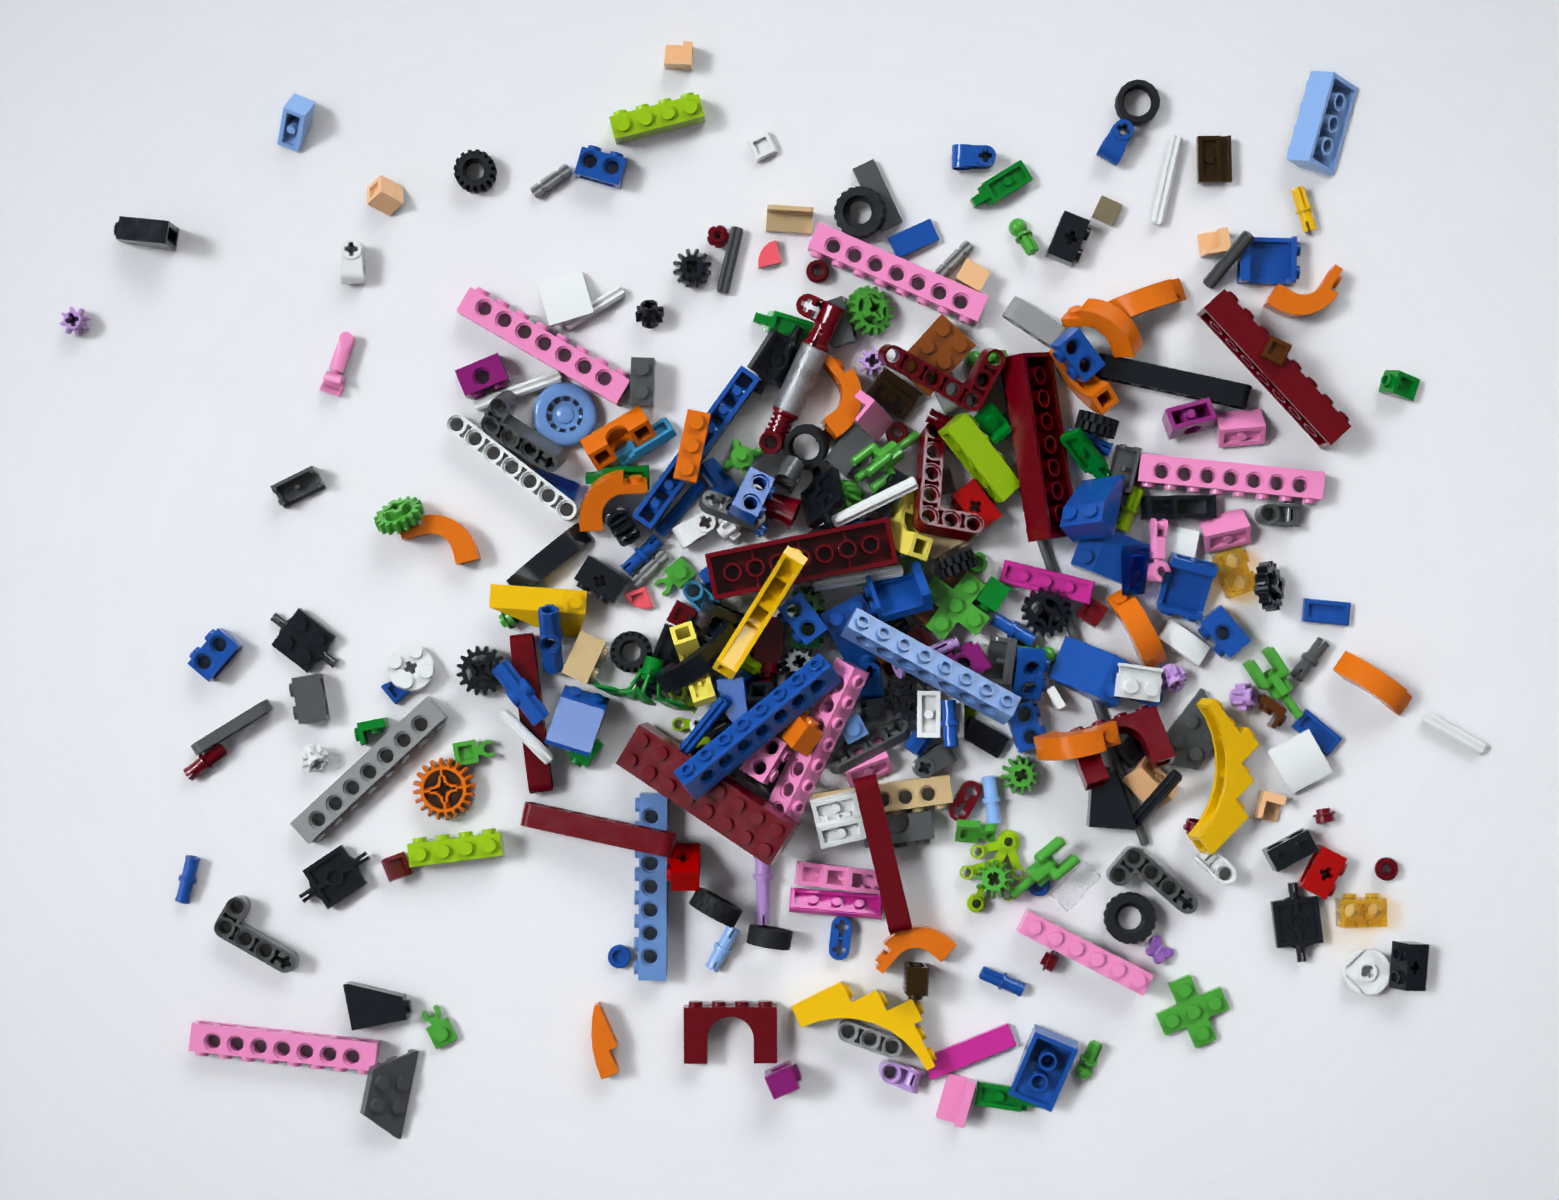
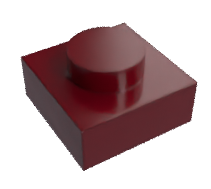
M1091 598L1090 604L1084 603L1077 612L1076 617L1096 629L1108 608Z
M677 599L666 621L674 625L685 623L687 616L695 617L697 610Z
M916 624L907 633L908 636L926 646L933 641L919 624Z
M404 851L384 858L381 861L389 882L413 873Z

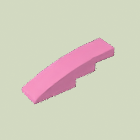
M797 861L794 879V884L880 894L874 869Z

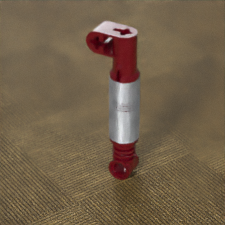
M803 294L796 303L798 313L815 322L808 337L804 338L801 342L802 344L799 346L800 348L782 384L780 393H778L779 395H777L778 397L774 401L775 403L772 408L773 415L775 416L770 418L772 423L768 422L770 427H766L759 439V447L767 454H777L782 451L786 438L785 433L789 434L787 429H791L790 423L793 424L800 417L811 393L810 391H812L811 389L815 385L816 377L819 375L818 372H821L820 370H822L821 368H823L822 366H824L823 364L830 351L828 348L845 312V309L812 294ZM812 300L811 304L816 307L819 306L821 301L823 302L816 319L813 318L816 311L809 309L806 312L805 302L810 303ZM770 436H774L777 439V446L774 449H770L766 443Z

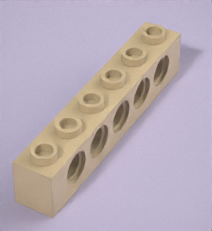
M949 774L879 783L880 793L886 794L889 799L888 803L884 806V810L889 813V816L903 814V809L911 808L912 812L925 811V806L934 805L935 809L948 808V803H953ZM855 787L814 792L811 794V799L855 790ZM926 787H931L934 790V796L930 800L923 799L921 795L922 790ZM904 790L911 793V800L908 803H901L898 798L900 792Z

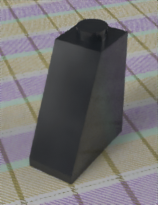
M119 216V221L114 225V235L121 243L176 251L179 228L170 221Z
M1105 767L1109 775L1108 784L1091 789L1088 792L1086 826L1136 830L1135 821L1116 772H1111L1110 767Z
M354 981L343 984L352 1031L404 1021L413 1012L411 1000L407 999L404 993Z

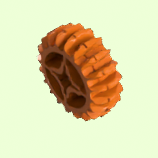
M442 757L439 758L438 766L434 760L430 761L431 769L427 765L422 766L426 773L418 772L416 774L422 780L413 782V785L420 786V789L414 790L413 794L421 795V798L415 800L416 803L422 801L425 803L421 806V811L430 808L427 816L431 817L434 812H437L436 819L440 820L442 813H444L445 819L450 820V812L457 818L459 817L457 809L465 813L467 809L463 804L472 805L473 802L467 799V797H475L476 793L470 792L469 788L476 787V783H468V780L474 778L473 774L465 776L464 773L469 770L468 767L460 770L459 762L452 766L453 758H448L446 765ZM439 770L437 785L426 787L430 776ZM446 770L455 773L462 783H452L448 778V774H446ZM443 783H447L446 786L449 785V787H456L447 791L446 795H443V792H440V790H433L443 786ZM463 790L459 802L455 806L450 807L452 793ZM427 794L438 795L441 803H443V808L432 803Z

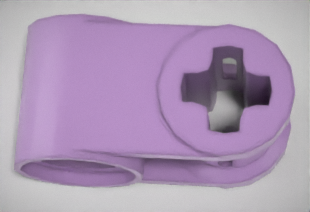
M892 1059L882 1061L878 1069L883 1081L915 1094L919 1091L917 1087L921 1075L925 1074V1071L918 1067ZM886 1067H895V1074L890 1077L885 1076L884 1070Z

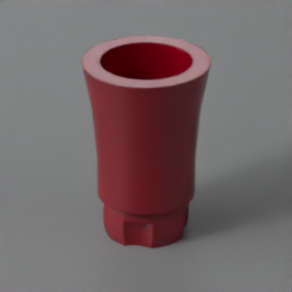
M773 493L770 501L765 499L763 506L767 507L765 515L790 530L796 520L802 500Z

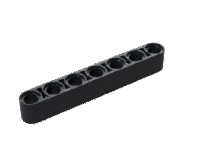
M1098 353L1106 364L1094 374L1099 379L1195 400L1210 397L1211 403L1237 409H1248L1252 390L1251 385L1123 357L1114 358L1113 355Z

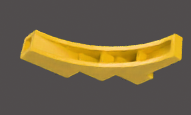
M787 546L747 613L712 668L730 680L736 675L808 560L799 549Z
M1202 698L1196 705L1204 716L1212 736L1215 752V774L1207 806L1199 821L1187 836L1200 853L1213 855L1249 817L1244 811V805L1237 798L1254 782L1249 774V769L1242 763L1259 746V743L1256 741L1252 730L1247 727L1236 726L1235 721L1223 711V705L1218 700Z
M839 981L791 1006L801 1028L818 1021L835 1018L858 1019L874 1023L891 1031L905 1041L918 1055L926 1070L935 1067L933 1061L937 1060L931 1047L926 1048L923 1042L926 1036L921 1026H915V1023L923 1020L921 1014L924 1011L919 1001L914 1002L912 999H908L887 1010L885 1006L889 1005L883 992L878 993L877 989L851 1001L850 997L854 995L848 983L843 985L842 981Z

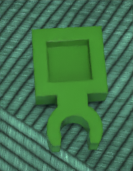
M681 556L664 570L668 576L658 579L654 585L657 587L660 583H665L667 589L662 595L666 596L671 592L672 585L675 584L679 589L694 577L696 573Z
M475 739L452 743L455 762H459L460 766L478 763V755H483L484 757L494 756V752L487 753L484 750L485 745L492 744V740H485L478 746H476Z
M957 819L955 841L978 843L979 839H983L986 842H995V824L990 823L983 826L980 825V821Z
M436 1004L433 1006L436 1012L435 1016H429L426 1010L422 1012V1015L426 1021L431 1023V1026L427 1027L426 1030L435 1048L438 1049L456 1040L458 1036L448 1017L441 1020V1009Z

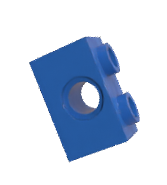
M1217 605L1203 617L1202 621L1196 623L1200 627L1198 629L1200 635L1205 640L1210 639L1215 645L1212 648L1220 658L1224 656L1226 659H1230L1251 641L1222 605ZM1220 627H1224L1227 631V637L1224 640H1220L1216 634Z

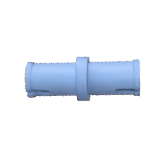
M996 775L981 777L984 791L982 802L985 803L987 824L1001 822L999 809L1001 797L998 796Z
M726 926L719 941L715 942L713 946L715 949L705 964L708 969L712 970L713 968L714 972H719L725 957L730 955L732 951L730 948L740 933L738 929Z

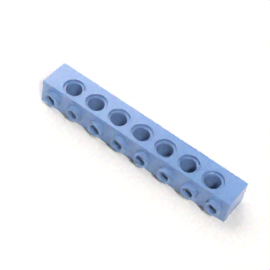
M856 608L849 617L840 635L1002 725L1013 717L1020 702V696L859 608Z
M641 792L640 798H635V812H639V821H635V824L668 831V798L656 792ZM648 810L657 812L658 820L651 823L646 820L645 814ZM635 851V858H639V867H635V881H639V891H635L634 902L635 905H639V914L634 915V928H639V937H634V951H638V960H634V974H638V980L666 981L668 942L667 857ZM647 857L656 858L658 866L654 869L647 868L645 859ZM654 880L658 885L655 892L647 891L645 889L646 881ZM646 904H655L658 910L655 915H648L645 912ZM650 926L657 930V936L652 939L646 937L644 933L645 928ZM647 950H653L657 954V959L649 962L645 959L644 953Z

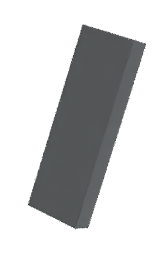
M874 159L853 168L852 171L859 186L875 190L886 203V221L882 225L881 232L901 224L903 221Z

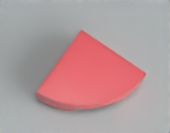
M776 240L768 243L760 252L758 259L759 268L781 264Z
M646 586L624 594L627 601L637 608H654Z

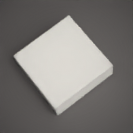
M768 131L747 140V144L756 162L777 153V149Z
M1054 685L1046 688L1045 693L1055 709L1059 710L1066 706Z

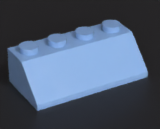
M1310 72L1286 160L1298 167L1334 176L1358 87L1335 72Z

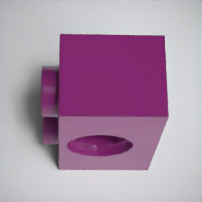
M498 353L455 370L464 395L467 398L472 397V400L485 396V391L492 388L494 391L506 387V383L510 381ZM482 372L489 373L488 382L480 384L478 382V375Z
M1210 397L1165 409L1162 422L1170 440L1212 429L1217 417Z
M969 641L959 647L961 652L953 656L952 652L945 655L956 662L962 657L967 658L970 661V668L968 669L978 674L992 667V663L979 642L973 644L972 641Z
M791 1060L765 1070V1080L773 1099H777L800 1088L799 1081H802V1075L797 1064L792 1065Z

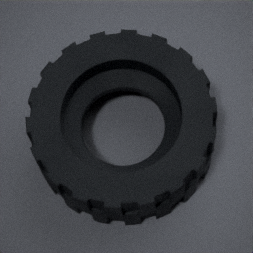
M862 186L851 187L847 191L842 192L841 196L836 200L834 219H836V224L842 229V232L856 238H868L882 229V225L886 221V203L875 190ZM857 201H865L871 207V217L863 224L855 223L849 214L850 207Z
M700 887L699 891H695L689 902L691 906L703 914L734 928L743 912L733 903Z
M1132 892L1119 893L1116 897L1113 896L1111 901L1106 904L1103 921L1106 930L1117 941L1124 944H1138L1137 942H1143L1148 936L1150 937L1152 930L1155 929V909L1144 896ZM1125 907H1135L1141 914V922L1134 929H1125L1119 923V913Z

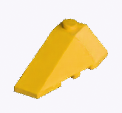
M490 584L489 608L539 628V607H543L546 604H554L559 608L560 627L563 631V636L578 637L586 614L587 591Z

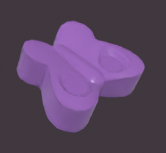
M1154 935L1150 938V947L1146 948L1145 951L1148 956L1153 957L1156 964H1161L1165 959L1172 957L1174 954L1173 949L1162 946V940L1159 935Z

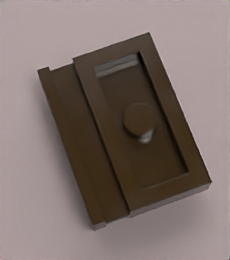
M1231 135L1197 136V184L1231 183Z
M886 367L883 368V371L877 376L866 392L879 405L902 421L905 420L917 403L918 398L923 394Z

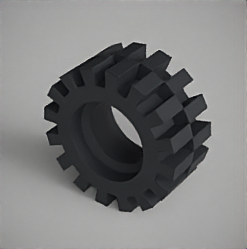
M470 149L465 154L464 152L461 153V157H457L456 165L453 168L458 184L467 192H475V194H478L479 191H487L488 187L491 188L497 174L492 158L486 152H481L479 149H475V151ZM472 163H479L484 167V174L478 180H472L467 176V168Z
M1079 410L1074 428L1081 427L1087 433L1114 439L1120 421L1094 412Z
M972 548L933 563L939 581L979 566Z
M635 631L621 633L611 644V660L618 669L624 672H638L639 668L643 667L646 656L652 657L653 654L652 645L648 638ZM628 643H635L640 648V656L635 661L626 660L622 654L624 646Z

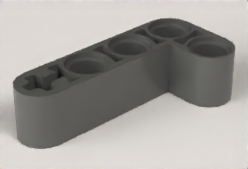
M505 390L490 402L481 420L483 432L546 472L556 471L567 459L565 449L512 416L517 407L518 398L512 391Z
M1128 846L1123 849L1106 871L1107 879L1117 886L1125 885L1136 873L1177 910L1184 914H1191L1198 907L1197 898L1145 852L1135 846ZM1131 851L1138 852L1139 858L1135 863L1128 861V854ZM1149 866L1156 868V874L1153 878H1147L1145 875V871ZM1121 868L1124 875L1122 879L1116 881L1112 877L1113 871ZM1172 881L1174 885L1172 892L1164 893V883ZM1179 894L1183 898L1189 899L1190 906H1183V902L1176 898V896Z
M237 895L229 899L215 922L214 931L216 935L280 972L288 973L295 969L300 962L297 952L243 922L251 908L250 900L244 895ZM236 900L243 904L242 912L235 911L233 904ZM223 921H228L231 924L232 929L230 933L222 929ZM244 932L251 935L252 941L250 944L243 942L242 934ZM263 944H269L271 946V955H265L263 953ZM289 956V962L292 964L285 966V960L282 958Z

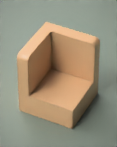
M683 41V45H666L665 69L692 70L693 42Z
M380 175L367 187V204L390 216L403 204V187Z
M1228 227L1219 228L1215 232L1203 233L1197 236L1200 258L1225 254L1231 247Z
M967 258L954 281L980 292L990 271Z
M1260 790L1253 817L1276 822L1281 805L1285 806L1287 797Z

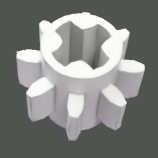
M720 518L716 520L719 525L715 530L725 542L730 538L734 542L742 535L739 532L743 528L742 526Z
M319 743L309 744L300 752L302 758L299 761L302 767H307L310 773L312 771H321L329 763L326 758L329 754L326 748H321Z

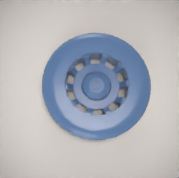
M564 382L549 386L538 396L533 408V422L537 432L561 447H570L581 443V439L593 432L597 421V408L592 396L584 388L573 383ZM568 397L570 401H565L564 398ZM560 398L561 402L556 404L554 401ZM575 400L579 403L577 407L573 404ZM550 405L554 406L552 411H548ZM580 409L583 410V415H579ZM548 415H551V421H548ZM579 419H582L580 425H578ZM555 424L557 428L554 430L551 425ZM572 427H576L575 430L570 432V429ZM566 429V433H562L560 430Z

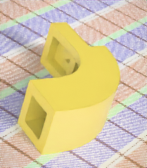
M913 491L901 497L898 505H893L890 525L895 549L898 552L927 561L934 539L922 535L913 527L915 493Z
M692 621L669 628L680 661L700 648ZM709 672L688 684L695 708L717 700Z

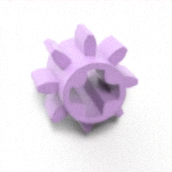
M69 307L70 312L61 313L64 318L59 324L67 327L65 333L70 335L74 330L76 335L81 336L80 331L83 329L89 330L86 325L87 321L91 319L83 316L84 309L80 308L76 312L75 308ZM75 317L79 318V321L75 322L76 326L71 324V322L75 321Z
M875 347L869 353L863 350L864 359L859 358L857 361L863 363L860 371H869V377L872 376L874 371L880 374L881 369L879 366H884V364L880 362L878 354L875 353ZM871 356H873L874 360L878 362V364H875L872 368L869 367V363L865 361L869 360Z
M1167 664L1161 668L1164 669L1161 673V689L1164 691L1168 688L1170 692L1180 691L1185 685L1184 682L1187 681L1186 673L1182 666L1176 668L1174 664Z
M1251 683L1235 684V689L1230 691L1229 700L1232 706H1237V711L1253 710L1252 706L1258 703V692L1255 688H1251Z

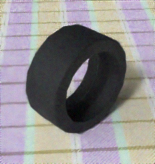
M1136 79L1127 82L1121 87L1115 98V110L1118 117L1129 120L1133 126L1147 124L1154 118L1160 106V97L1157 89L1153 84L1145 80ZM1132 90H1142L1150 97V109L1142 116H1133L1125 109L1124 98Z
M813 424L796 426L786 436L783 443L785 457L791 455L799 458L804 463L803 470L817 467L825 459L829 451V441L826 434L821 428ZM809 434L817 440L819 452L815 458L804 460L795 453L793 442L798 435Z
M750 924L746 942L763 948L790 950L793 932L774 926Z

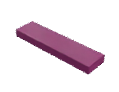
M1004 560L1000 576L1001 583L1038 591L1039 587L1047 591L1050 586L1054 593L1058 589L1060 590V597L1066 595L1067 599L1090 604L1095 581L1010 560Z
M791 888L789 912L882 919L883 904L880 895Z
M1008 1023L934 1052L937 1060L933 1061L935 1067L927 1070L930 1080L1016 1046Z

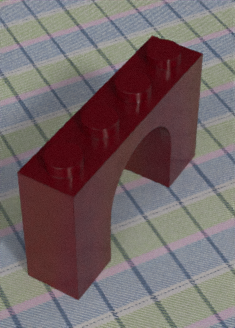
M1144 705L1137 708L1136 712L1130 714L1122 712L1115 715L1114 719L1108 720L1116 721L1119 734L1130 735L1139 741L1151 770L1174 762L1175 753L1156 705L1151 707ZM1105 719L1097 720L1092 723V726L1086 728H1090L1108 721H1105ZM1079 726V727L1073 728V729L1070 730V731H1077V730H1082V729H1086V728H1083V726ZM1100 753L1073 759L1085 791L1108 784L1109 775Z
M695 1000L689 1001V1005H684V1064H707L708 1032L716 1021L724 1017L739 1018L745 1021L751 1028L754 1037V1063H777V1004H772L771 1000H759L758 1004H749L748 1000H737L735 1004H726V1001L723 1000L712 1001V1004H702V1001Z

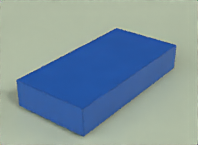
M927 219L888 237V241L894 254L902 258L939 241V237L931 220Z
M1303 598L1301 621L1349 626L1351 603Z
M1305 709L1302 712L1303 715L1296 719L1290 727L1299 734L1309 729L1322 753L1328 756L1342 738L1310 711Z

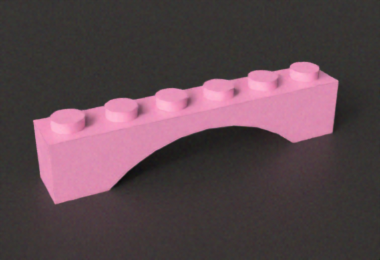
M1028 909L1025 910L1016 928L1019 933L1144 996L1154 976L1151 972L1077 936Z

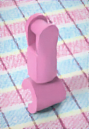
M343 332L340 334L329 366L332 372L327 371L325 373L320 391L339 397L342 395L345 377L340 374L345 373L355 344V339L351 333Z
M1151 518L1149 522V559H1153V561L1145 565L1143 576L1145 580L1151 583L1162 582V577L1158 572H1171L1169 565L1162 561V559H1166L1167 519L1157 521L1156 518Z

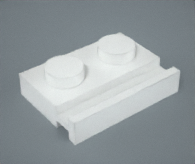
M1118 663L1119 672L1116 675L1114 696L1160 702L1161 673L1164 669Z

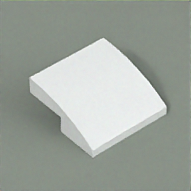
M583 272L538 285L550 327L595 314Z
M1168 525L1166 559H1162V561L1168 564L1171 552L1195 558L1200 532Z
M917 691V738H943V727L940 726V722L943 721L941 701L956 700V720L959 721L957 739H964V703L942 691Z
M1309 729L1268 750L1269 755L1292 794L1333 773L1331 766Z
M855 790L810 800L821 849L867 839Z

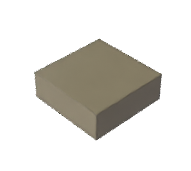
M1102 195L1092 218L1113 227L1123 205Z

